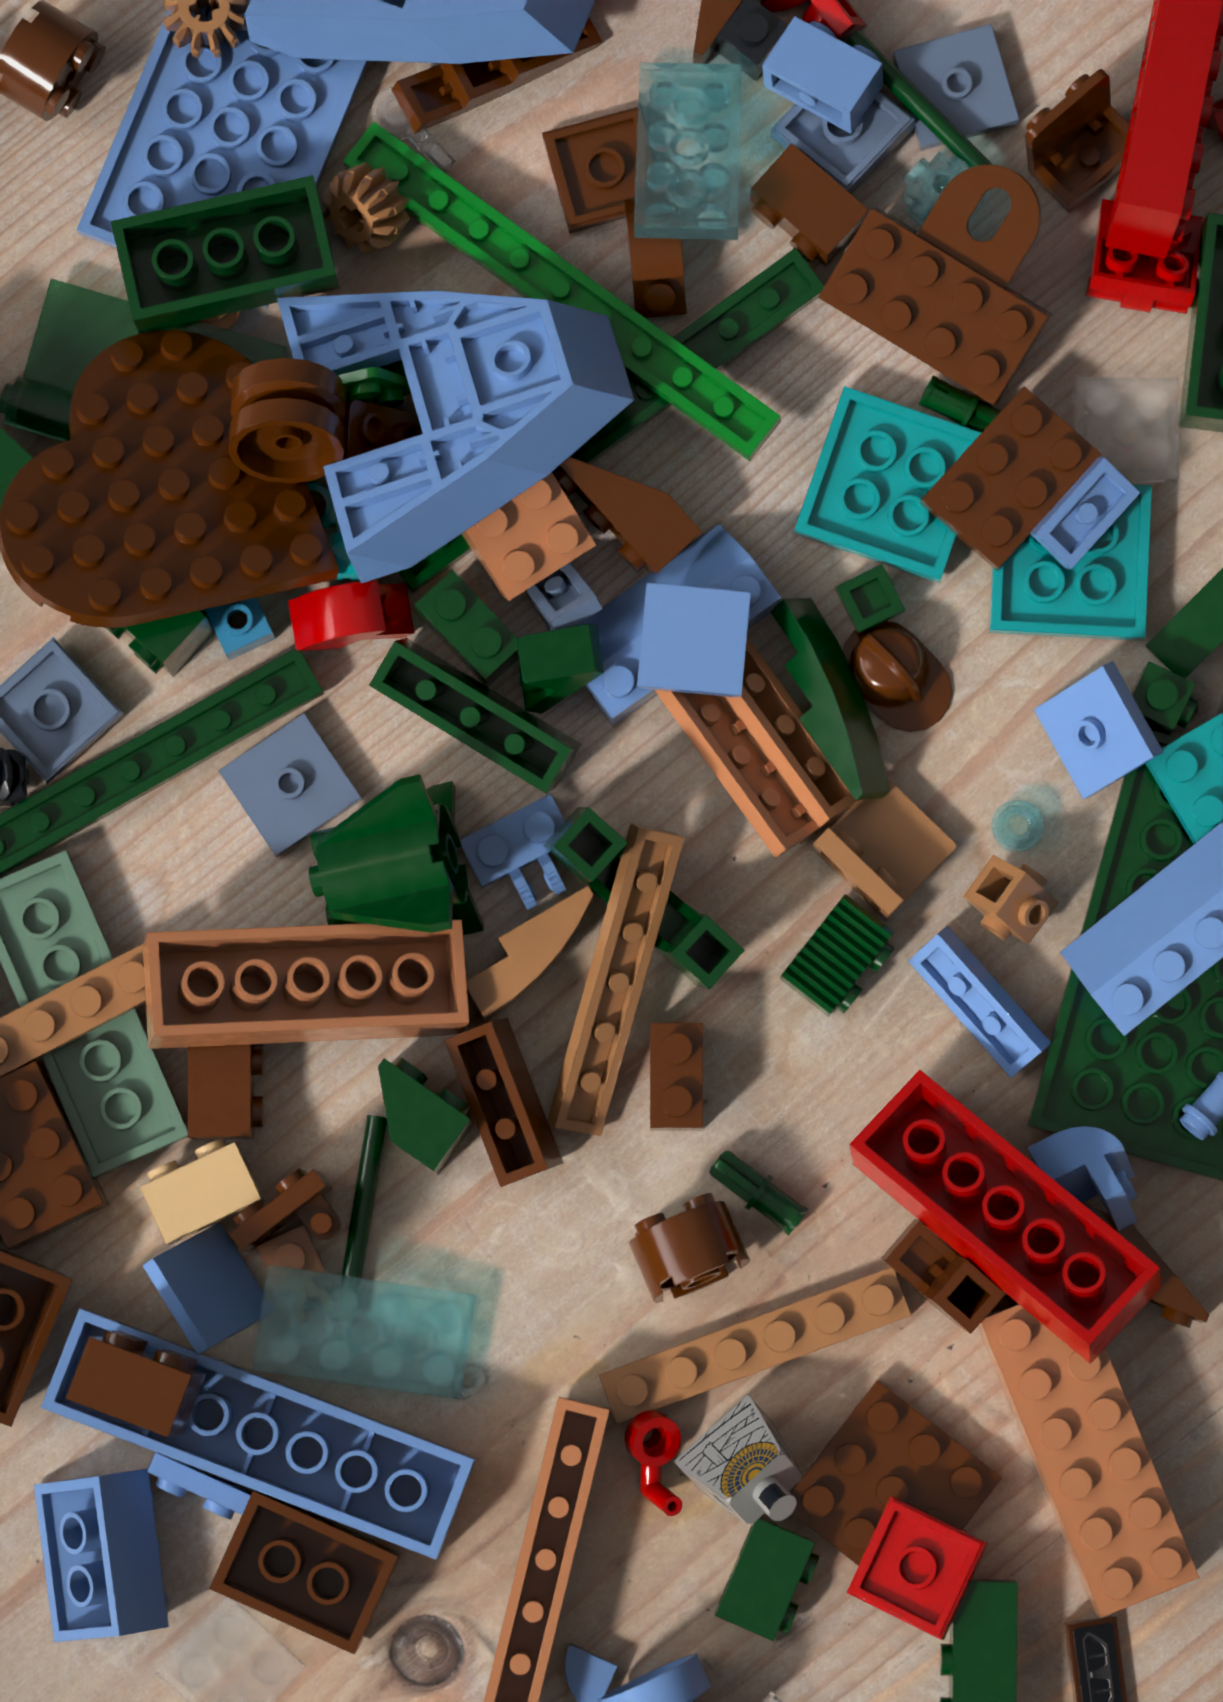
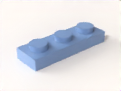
M948 925L908 960L912 967L1010 1078L1051 1044L1048 1038Z

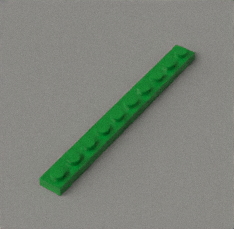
M373 122L344 158L343 164L346 169L365 162L372 169L384 167L386 177L390 182L399 181L397 186L398 193L410 199L404 209L408 214L524 298L551 300L609 316L626 372L748 461L753 459L780 424L781 416L377 123Z

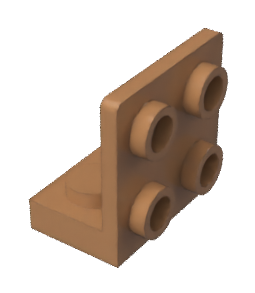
M888 778L890 792L883 798L860 800L831 829L828 827L812 846V850L885 921L956 849L955 842Z

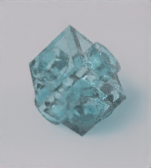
M941 151L930 162L925 158L920 159L903 180L908 185L905 189L903 202L908 205L905 211L909 217L922 227L947 184L956 175L970 167L956 156L949 159ZM983 197L982 200L980 201V203H979V205L977 206V208H976V210L974 211V213H975V212L978 210V208L983 204L984 197Z

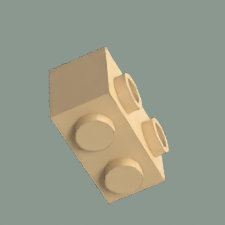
M220 1138L195 1150L198 1159L179 1168L176 1160L147 1173L151 1182L139 1188L165 1244L172 1245L243 1211L257 1200L259 1202L265 1201L239 1143L233 1142L226 1145L224 1139Z

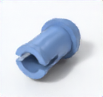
M1219 1072L1216 1075L1215 1080L1192 1106L1186 1104L1182 1108L1185 1114L1179 1119L1181 1124L1200 1140H1204L1208 1134L1214 1136L1218 1132L1216 1125L1223 1118V1072Z

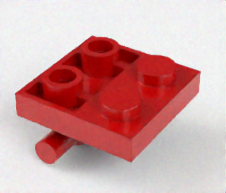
M1102 199L1098 215L1092 273L1088 277L1085 296L1120 302V308L1150 313L1151 309L1154 308L1187 314L1188 307L1192 305L1196 290L1203 217L1190 215V219L1186 220L1181 243L1172 241L1166 259L1106 247L1105 243L1114 201Z

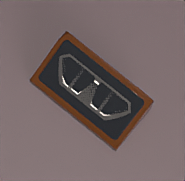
M1117 1617L1064 1622L1073 1701L1127 1702Z

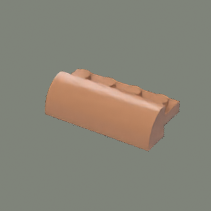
M748 637L746 641L741 698L655 690L775 858L817 834L860 801L854 799L799 719L803 713Z

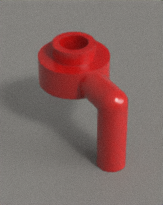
M655 1410L644 1411L635 1416L627 1426L624 1436L625 1447L629 1454L641 1463V1494L666 1515L675 1516L682 1509V1500L661 1484L662 1465L669 1462L679 1449L681 1442L680 1430L676 1423L663 1413ZM653 1429L652 1436L643 1442L645 1435Z

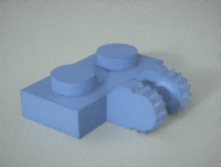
M551 794L460 839L462 849L482 888L509 875L526 909L529 910L537 905L536 895L530 883L526 882L520 869L538 860L549 889L554 891L555 895L566 891L549 856L551 853L543 846L565 822Z

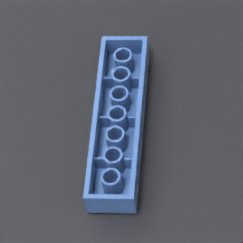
M79 1308L41 1405L42 1409L435 1560L440 1556L476 1461L475 1457L207 1354L197 1355L195 1350L85 1308ZM106 1330L111 1332L112 1330L117 1332L119 1330L148 1341L145 1351L156 1354L157 1349L161 1351L169 1349L198 1360L194 1370L205 1373L206 1376L184 1434L166 1437L65 1399L89 1337H104Z

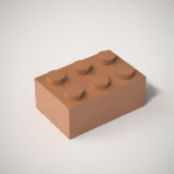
M552 472L462 533L498 594L508 601L596 546Z

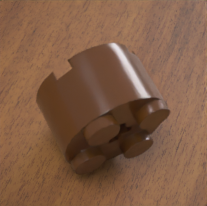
M41 0L32 7V9L39 12L32 23L22 18L0 54V73L3 74L0 81V94L41 119L49 121L57 114L67 118L73 112L82 93L76 88L86 71L93 73L105 54L106 47L98 43V33L46 1Z
M712 1193L702 1194L683 1204L685 1212L666 1219L663 1213H658L634 1225L637 1232L635 1237L629 1242V1245L655 1303L663 1302V1291L671 1290L674 1299L728 1277L725 1266L733 1261H737L740 1269L750 1262V1258L724 1201L716 1202Z

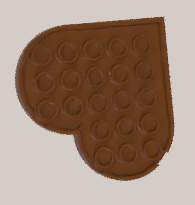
M157 330L122 339L107 347L88 364L77 381L72 396L69 420L71 440L46 449L23 466L10 483L2 502L0 512V549L3 560L16 584L32 601L40 607L46 604L59 612L69 615L70 621L77 624L117 628L147 623L337 579L339 567L307 483L270 482L248 475L234 465L228 453L229 429L232 419L230 414L231 388L234 377L245 367L252 365L246 357L230 346L208 336L182 330Z

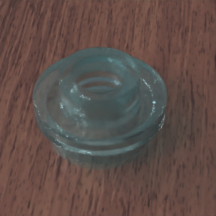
M1013 800L1006 802L997 809L992 818V835L995 841L1005 850L1011 852L1027 851L1034 847L1042 836V816L1035 806L1026 801ZM1015 816L1022 817L1027 823V831L1022 835L1013 834L1008 827L1009 819Z

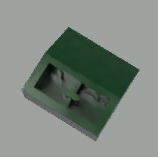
M400 1057L395 1065L384 1058L379 1064L378 1070L390 1141L430 1170L439 1174L474 1125L472 1120L466 1116L470 1107L444 1087L438 1095L424 1087L423 1085L428 1077Z

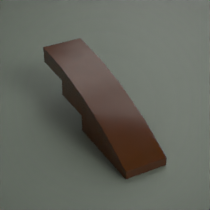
M588 18L574 53L464 64L440 63L437 66L398 80L391 90L414 133H418L501 97L599 47L602 40L590 18Z

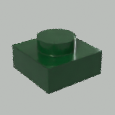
M882 564L835 588L858 635L905 612V608Z

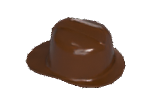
M889 621L860 635L857 634L856 630L852 632L843 646V653L857 680L866 704L883 721L895 729L915 732L926 730L938 723L949 709L952 696L949 675L940 661L924 644L902 625Z

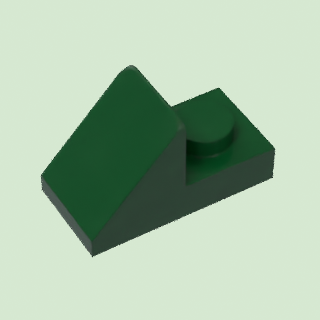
M586 624L524 635L517 639L520 660V685L523 691L525 711L543 714L604 673L596 625Z

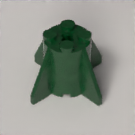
M420 774L401 778L336 827L311 833V846L317 860V865L309 867V880L314 895L316 897L324 896L328 925L372 924L434 933L452 929V920H462L463 935L484 931V923L468 888L466 864H458L456 848L462 847L455 825L456 788L453 781L433 785L426 789Z

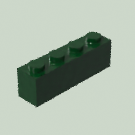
M408 638L394 641L369 684L370 687L544 793L556 789L582 745Z
M971 1580L950 1626V1644H940V1676H949V1697H940L939 1702H1016L1018 1582L1015 1580Z

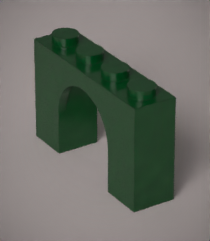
M577 807L543 846L608 905L622 851L628 842L590 807ZM670 890L654 948L694 985L710 990L745 950L710 917L692 909Z

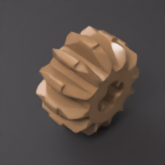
M164 0L163 2L165 9L172 13L163 19L165 29L167 31H176L173 42L177 48L185 47L191 43L193 57L199 58L203 54L205 46H210L212 55L215 58H219L222 55L220 43L225 41L230 47L237 48L240 42L234 31H247L245 17L241 14L246 12L249 5L248 0ZM211 6L213 19L202 22L200 9Z
M367 162L355 165L348 170L344 169L334 176L333 181L329 183V188L326 189V193L321 197L323 203L327 206L323 214L324 219L331 221L335 227L332 235L341 234L345 238L347 249L359 247L364 254L376 251L384 246L388 247L396 241L398 235L402 233V229L410 219L408 213L404 210L410 199L398 193L397 186L399 181L390 182L386 177L384 167L372 169Z

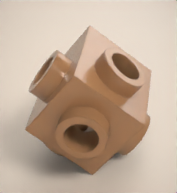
M995 855L990 858L963 896L984 915L980 924L989 932L1004 941L1011 934L1027 944H1030L1059 903L1043 888L1048 881L1041 874L1023 863L1017 868Z

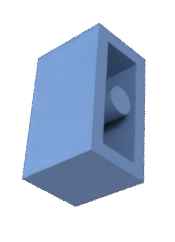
M794 16L762 64L764 87L852 134L883 87V64L879 62L878 57L872 51L861 45L851 47L838 40L834 33L823 24L815 21L807 23Z

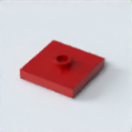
M891 1496L846 1593L940 1640H944L988 1546V1542Z

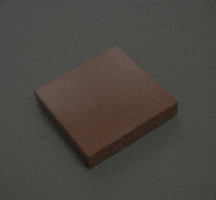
M640 106L542 133L569 233L626 218L624 203L626 199L665 196Z

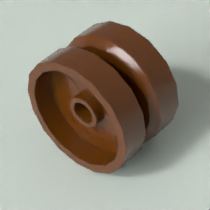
M278 358L262 360L245 367L234 377L231 388L230 414L232 419L229 429L228 453L234 465L248 475L270 482L291 484L314 481L324 477L323 466L341 461L344 455L345 428L343 421L346 413V388L341 377L325 366L302 359Z

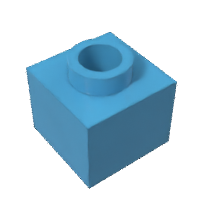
M257 598L204 609L229 661L276 639ZM236 612H243L248 617L247 624L241 629H234L229 626V619Z

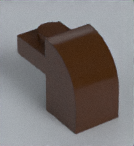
M675 195L624 200L634 310L645 318L687 314L681 234Z
M917 1219L911 1222L881 1257L884 1262L913 1286L922 1297L957 1326L970 1334L1005 1295L1003 1291L968 1260L957 1255Z

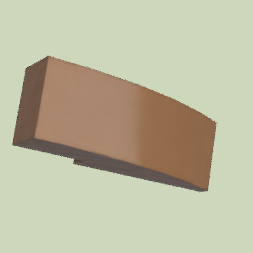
M589 886L498 938L507 957L466 980L467 990L485 1021H488L516 1002L545 975L563 954L579 930L594 900V894Z

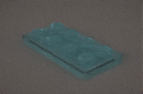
M640 62L634 238L738 240L742 64Z
M268 1264L252 1370L460 1399L476 1295Z

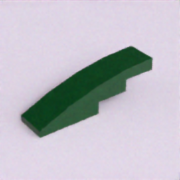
M1223 568L1145 645L1171 672L1183 678H1187L1223 642Z
M812 598L783 599L770 613L798 652L785 664V667L812 704V707L799 718L855 800L883 798L890 790L878 738L861 689L839 642Z

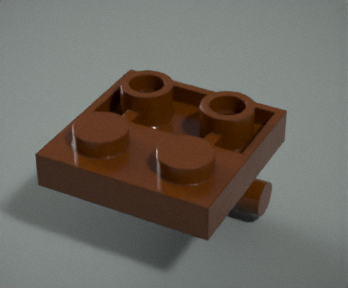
M299 1168L275 1186L280 1193L279 1196L267 1205L257 1200L235 1216L233 1220L238 1227L229 1233L241 1251L251 1252L256 1246L262 1244L298 1216L315 1238L331 1240L338 1235L341 1229L340 1217L324 1197L333 1188L317 1170L313 1169L306 1173L305 1170Z

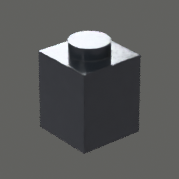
M744 0L717 34L716 52L757 81L763 74L762 64L788 27V24L756 0Z

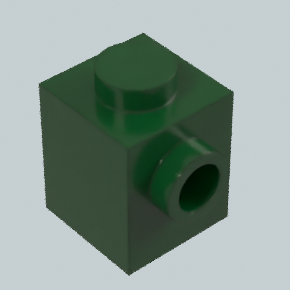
M1150 661L1143 668L1131 692L1149 727L1152 730L1171 734L1176 725L1185 729L1198 703V700L1190 697L1196 683Z

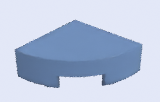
M569 1644L565 1658V1675L568 1686L578 1702H598V1699L605 1695L618 1665Z

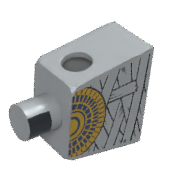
M748 1394L674 1460V1463L701 1492L745 1524L756 1522L764 1513L773 1521H782L795 1510L796 1498L789 1490L801 1480L802 1471L774 1423Z

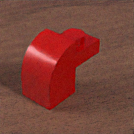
M371 580L362 584L360 581L318 589L288 601L296 651L340 649L360 640L404 638L415 634L406 583L378 584V580Z

